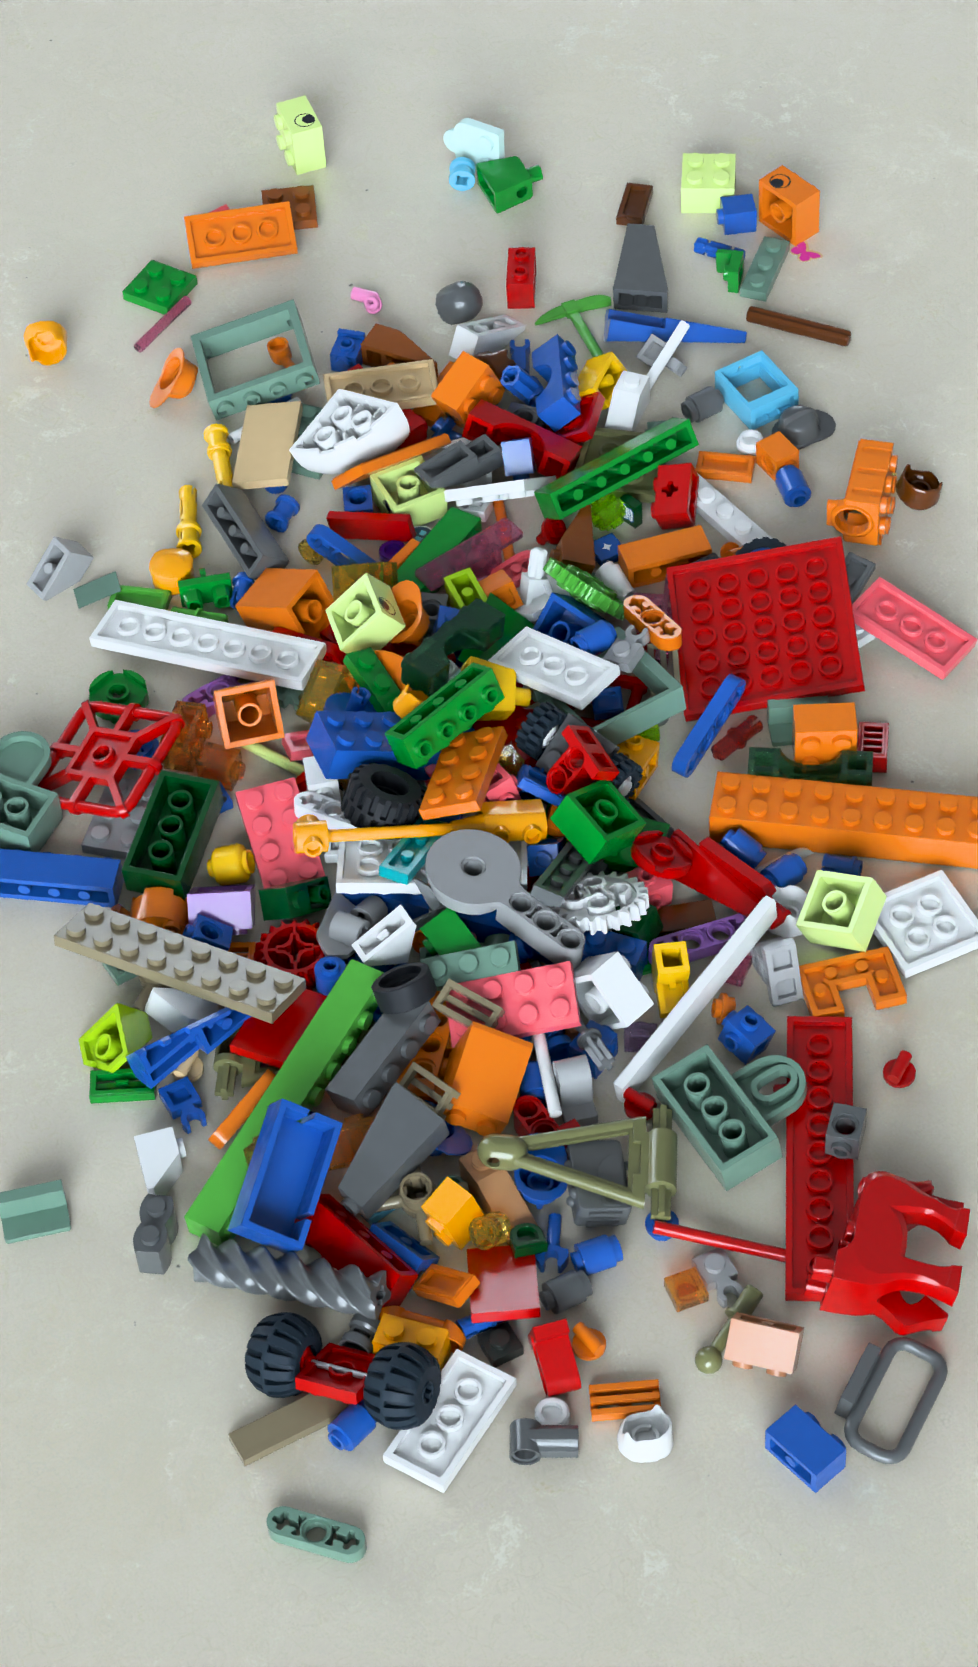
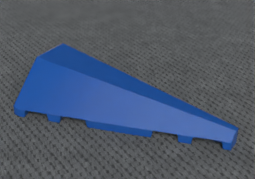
M607 309L605 314L604 342H646L651 334L664 342H668L681 320ZM685 321L690 327L681 342L745 343L747 332Z
M225 1007L126 1056V1059L135 1077L152 1089L199 1049L208 1055L238 1030L245 1020L252 1016Z

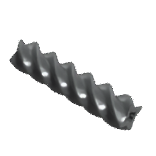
M204 1233L201 1235L197 1248L188 1255V1261L193 1267L194 1282H209L222 1288H238L255 1295L268 1294L283 1301L298 1300L312 1307H329L337 1312L345 1314L359 1313L367 1318L378 1320L382 1306L391 1298V1291L386 1285L385 1270H380L366 1277L355 1264H349L336 1271L325 1258H318L305 1265L295 1252L289 1251L279 1258H274L263 1245L244 1252L234 1239H229L215 1246Z

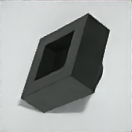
M508 1321L477 1335L479 1346L494 1368L524 1354L523 1345Z

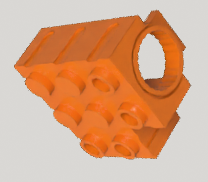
M860 439L845 498L841 500L828 499L826 525L833 526L842 533L845 542L877 546L882 544L883 535L889 534L891 517H888V514H894L896 497L891 496V493H895L897 476H892V473H896L898 455H893L894 443ZM857 510L862 514L850 513V511ZM848 513V517H847V521H846V519L844 518V516Z

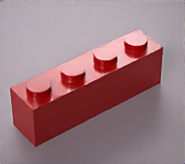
M320 1194L314 1215L304 1218L312 1221L305 1245L318 1251L322 1255L321 1258L328 1260L331 1266L337 1270L349 1264H355L366 1277L380 1270H385L386 1285L391 1291V1298L384 1303L382 1308L400 1306L419 1274L354 1215L348 1212L330 1194Z

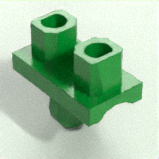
M199 568L200 577L178 581L182 607L196 610L198 607L203 608V604L214 602L215 607L219 609L230 606L233 592L230 572L206 576L205 568Z

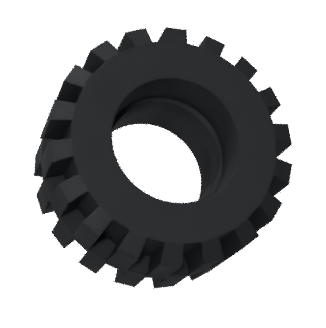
M376 763L362 764L353 770L340 808L344 812V817L357 828L413 825L419 819V808L426 791L424 787L420 786V782L396 767Z

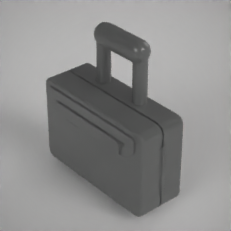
M594 1140L567 1145V1160L564 1166L627 1187L626 1170H628V1161L624 1162L621 1144L618 1140ZM567 1184L569 1197L566 1199V1203L572 1208L574 1223L577 1226H619L627 1223L632 1205Z

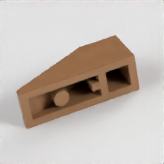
M477 1149L459 1158L460 1177L468 1182L470 1194L473 1195L477 1204L508 1245H510V1232L513 1227L521 1223L537 1225L507 1170H495L485 1166L477 1155ZM497 1158L488 1159L491 1163L499 1162Z

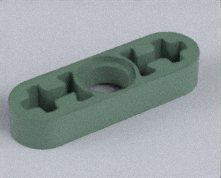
M287 1506L276 1507L267 1516L268 1533L275 1542L345 1563L357 1562L366 1553L365 1535L356 1526ZM284 1520H289L290 1526L285 1525L282 1530H278L277 1524H282ZM317 1527L327 1532L322 1540L316 1542L306 1537L311 1529ZM296 1529L300 1530L299 1536H297ZM334 1533L337 1535V1540L333 1539ZM351 1539H355L356 1545H351L349 1550L344 1549V1543L348 1544Z

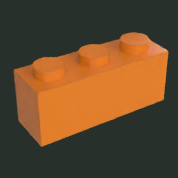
M701 525L618 545V564L633 588L668 580L667 567L701 562L712 558V548Z

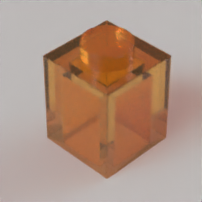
M208 741L195 763L198 777L220 781L225 790L233 791L237 781L243 779L246 765L242 761L241 749H225L224 745Z

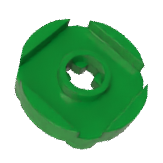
M123 669V673L116 674L113 673V670L104 672L96 677L89 687L90 702L103 701L123 705L136 703L140 704L142 708L149 704V696L144 678L131 670ZM115 693H116L117 695H120V694L124 693V695H123L122 697H119V698H114V697H113V694H115ZM96 713L98 717L109 720L115 725L121 717Z

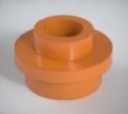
M720 993L718 999L714 998L711 1007L712 1018H716L717 1025H721L723 1019L731 1011L736 1010L735 998L728 997L727 993Z

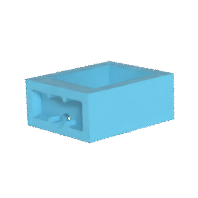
M759 351L715 371V389L722 393L724 402L749 429L755 430L777 420L786 408L798 405L799 389L763 351ZM760 377L773 392L748 402L736 388Z

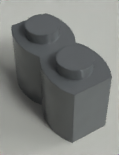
M148 1194L140 1206L141 1223L134 1233L133 1246L140 1273L164 1275L171 1264L172 1252L170 1245L177 1236L178 1222L171 1196Z

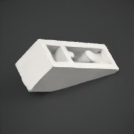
M505 314L458 324L449 356L457 359L462 351L473 357L481 352L500 351L511 340L520 335L525 330L526 325Z

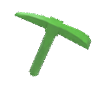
M593 295L576 301L573 299L563 302L561 306L555 307L543 314L535 322V326L567 317V319H571L593 358L603 355L604 353L581 317L580 312L611 306V297Z

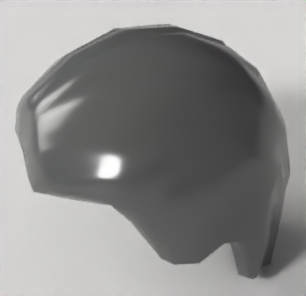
M457 281L442 288L436 294L435 305L438 314L443 322L450 325L474 319L483 306V299L479 289L470 282Z

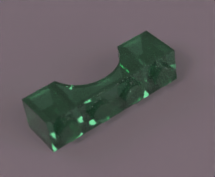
M478 598L468 606H463L454 618L444 622L436 633L431 637H426L417 649L404 656L401 662V682L405 685L409 684V687L413 690L422 691L430 697L448 683L450 661L447 656L464 649H475L484 652L503 637L506 614Z
M749 747L748 774L872 786L873 751L842 750L830 762L820 765H803L786 757L780 748Z

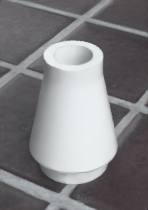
M608 561L596 571L595 576L604 582V585L618 594L616 597L624 602L627 597L636 595V590L631 586L619 564Z

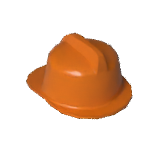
M174 349L166 359L161 375L150 396V407H159L168 397L181 399L191 393L198 368L185 359L183 349Z
M401 581L393 586L391 590L406 627L389 642L394 644L402 642L420 646L422 645L423 636L429 629L430 618L422 606L419 586L413 581Z

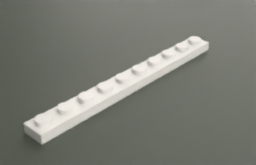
M698 474L699 487L696 513L729 542H734L741 547L756 538L769 537L773 539ZM855 624L859 648L877 638Z

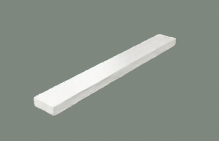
M768 896L762 898L613 1083L617 1100L622 1103L625 1102L623 1094L628 1087L639 1090L776 920L777 910L774 899Z

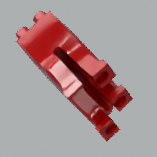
M875 1171L868 1174L858 1184L859 1197L850 1221L848 1220L844 1238L839 1241L834 1259L816 1255L811 1274H808L805 1282L803 1297L821 1301L819 1308L821 1311L852 1316L875 1315L882 1319L896 1334L902 1336L926 1330L932 1332L942 1331L948 1319V1313L927 1296L933 1297L952 1307L959 1293L962 1266H937L905 1257L907 1232L918 1225L926 1226L938 1232L949 1245L960 1250L967 1236L970 1209L964 1208L963 1202L932 1195L934 1186L930 1180L909 1181L886 1171ZM900 1291L915 1292L925 1296L919 1302L909 1304L903 1299Z

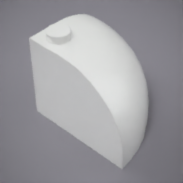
M338 389L289 451L296 461L307 470L322 474H342L361 463L395 451L409 436V424L397 403Z

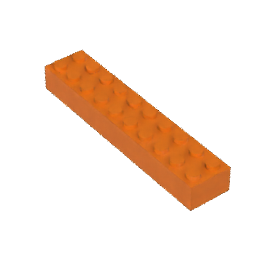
M717 771L709 815V837L715 842L720 843L730 829L736 832L741 828L762 844V847L787 850L806 848L817 853L978 869V797Z

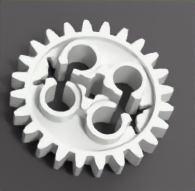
M601 871L598 876L587 873V877L579 882L560 908L555 906L548 907L578 928L582 933L590 931V934L594 935L597 931L607 934L608 929L611 928L620 931L621 925L632 926L631 920L640 921V915H646V909L650 906L648 888L645 887L643 881L638 882L637 877L628 879L627 873L618 877L616 872L605 875L604 871ZM579 895L580 899L575 900L574 896ZM620 906V910L616 911L615 907Z

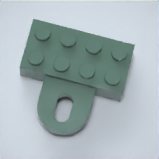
M708 1044L652 1077L658 1100L661 1104L667 1105V1109H672V1119L726 1191L783 1157L778 1136L770 1126L795 1112L802 1105L807 1095V1082L804 1071L791 1058L781 1055L764 1056L730 1075ZM779 1077H788L790 1079L789 1084L771 1095L759 1093L763 1086Z

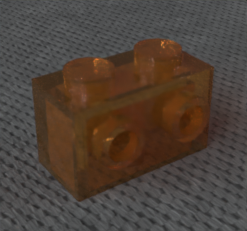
M177 700L172 713L182 715L185 726L163 761L164 769L194 772L197 762L203 758L204 744L206 739H210L212 735L213 724L212 721H209L205 704ZM165 734L162 735L159 744L161 743V741H162V739L164 738Z

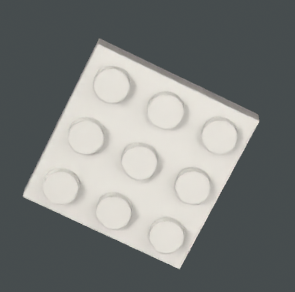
M943 870L885 892L887 898L873 933L883 947L888 946L894 963L904 978L913 976L978 948V919Z

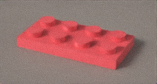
M881 577L852 604L856 625L942 680L966 657L977 642V638Z
M295 777L235 792L263 889L279 884L325 876L319 856L310 857L305 853L295 854L293 823L298 819L294 813V797L299 794Z
M571 961L458 983L503 1008L505 1014L503 1017H499L498 1025L494 1029L512 1036L523 1038L582 1026ZM451 990L449 995L489 1017L493 1013L454 990ZM446 1001V1006L471 1021L483 1025L486 1024ZM448 1017L452 1048H454L467 1030V1027Z

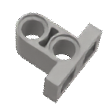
M779 936L756 943L750 951L751 960L755 970L767 985L769 1001L772 1006L775 1007L804 999L796 943L792 937L783 939Z
M586 1054L553 1061V1073L564 1123L574 1118L580 1126L598 1123V1114L593 1102L592 1075Z

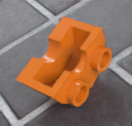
M146 888L142 895L132 898L130 917L182 935L186 925L189 924L187 897L183 900L181 897L173 895L174 889Z

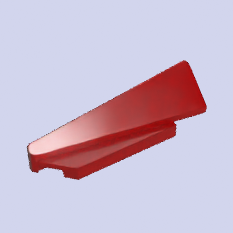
M679 828L673 832L672 835L686 843L693 853L692 866L687 875L674 880L746 917L749 916L763 897L768 896L773 899L772 896L777 890L770 880L710 837L705 838L697 845ZM775 901L777 918L769 927L770 929L777 928L784 923L788 915H792L790 910L783 907L777 901Z

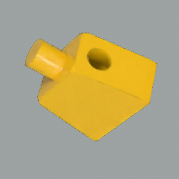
M470 656L461 666V671L473 662L492 668L505 697L491 712L484 714L477 721L505 720L514 712L515 705L529 706L531 690L516 687V671L514 669Z

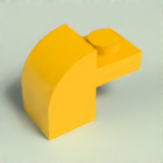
M686 941L653 945L651 958L652 979L660 1018H666L689 990L690 965Z

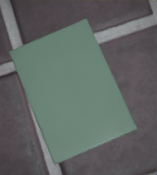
M116 571L73 590L78 608L80 609L120 592L121 588Z

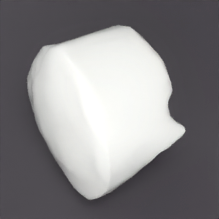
M788 885L784 888L775 886L777 891L773 894V899L790 910L792 915H788L784 923L777 928H768L767 931L783 938L802 935L796 923L808 894L802 888L794 885Z
M658 1404L652 1410L627 1416L621 1423L617 1434L619 1451L629 1460L640 1463L655 1462L668 1456L674 1444L670 1416Z

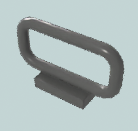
M896 1337L888 1341L882 1350L868 1343L835 1410V1414L846 1419L844 1433L849 1445L859 1453L883 1464H897L903 1461L911 1452L946 1381L948 1370L942 1355L934 1349L908 1337ZM899 1351H907L929 1362L934 1372L897 1447L893 1450H886L862 1438L858 1433V1427L895 1354Z

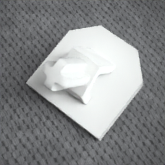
M540 547L531 549L528 571L522 572L520 587L516 588L524 605L515 609V611L529 621L538 620L552 592L571 596L556 584L557 581L553 577L545 574L543 568L546 565L548 552Z

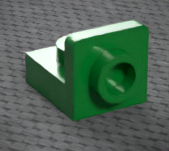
M717 249L716 269L718 273H723V280L728 281V292L739 293L744 274V251Z

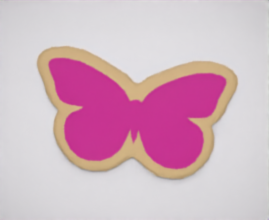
M806 240L797 246L791 247L789 250L790 254L797 256L800 262H809L823 258L820 252L809 250Z

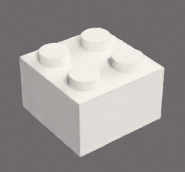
M618 951L587 957L577 968L573 969L578 1004L588 1020L591 1019L600 1025H607L611 1029L626 1028L654 1005L649 997L647 987L638 981L631 971L629 961Z

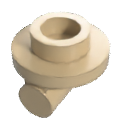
M196 1051L172 1071V1076L175 1080L188 1076L192 1083L202 1076L204 1066L202 1060L197 1057L199 1051Z

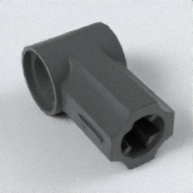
M529 1418L517 1419L510 1424L509 1458L512 1462L519 1465H532L540 1461L541 1458H578V1425H541L537 1420Z

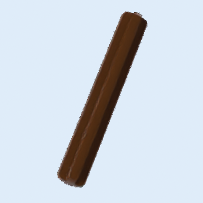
M750 306L746 314V320L750 323L845 347L851 341L850 330Z

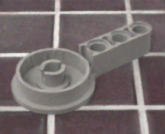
M475 829L453 831L433 843L426 856L425 873L431 890L440 903L455 912L467 915H481L497 910L495 918L497 922L552 963L571 961L573 969L581 964L585 945L584 934L548 906L543 905L538 899L530 896V893L521 886V863L517 853L510 844L495 834Z

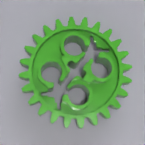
M550 557L543 570L555 578L556 584L570 593L575 600L587 607H591L604 614L607 612L622 621L625 619L623 601L616 597L618 594L604 585V582L587 571H583L574 565L568 564L567 566L561 561Z

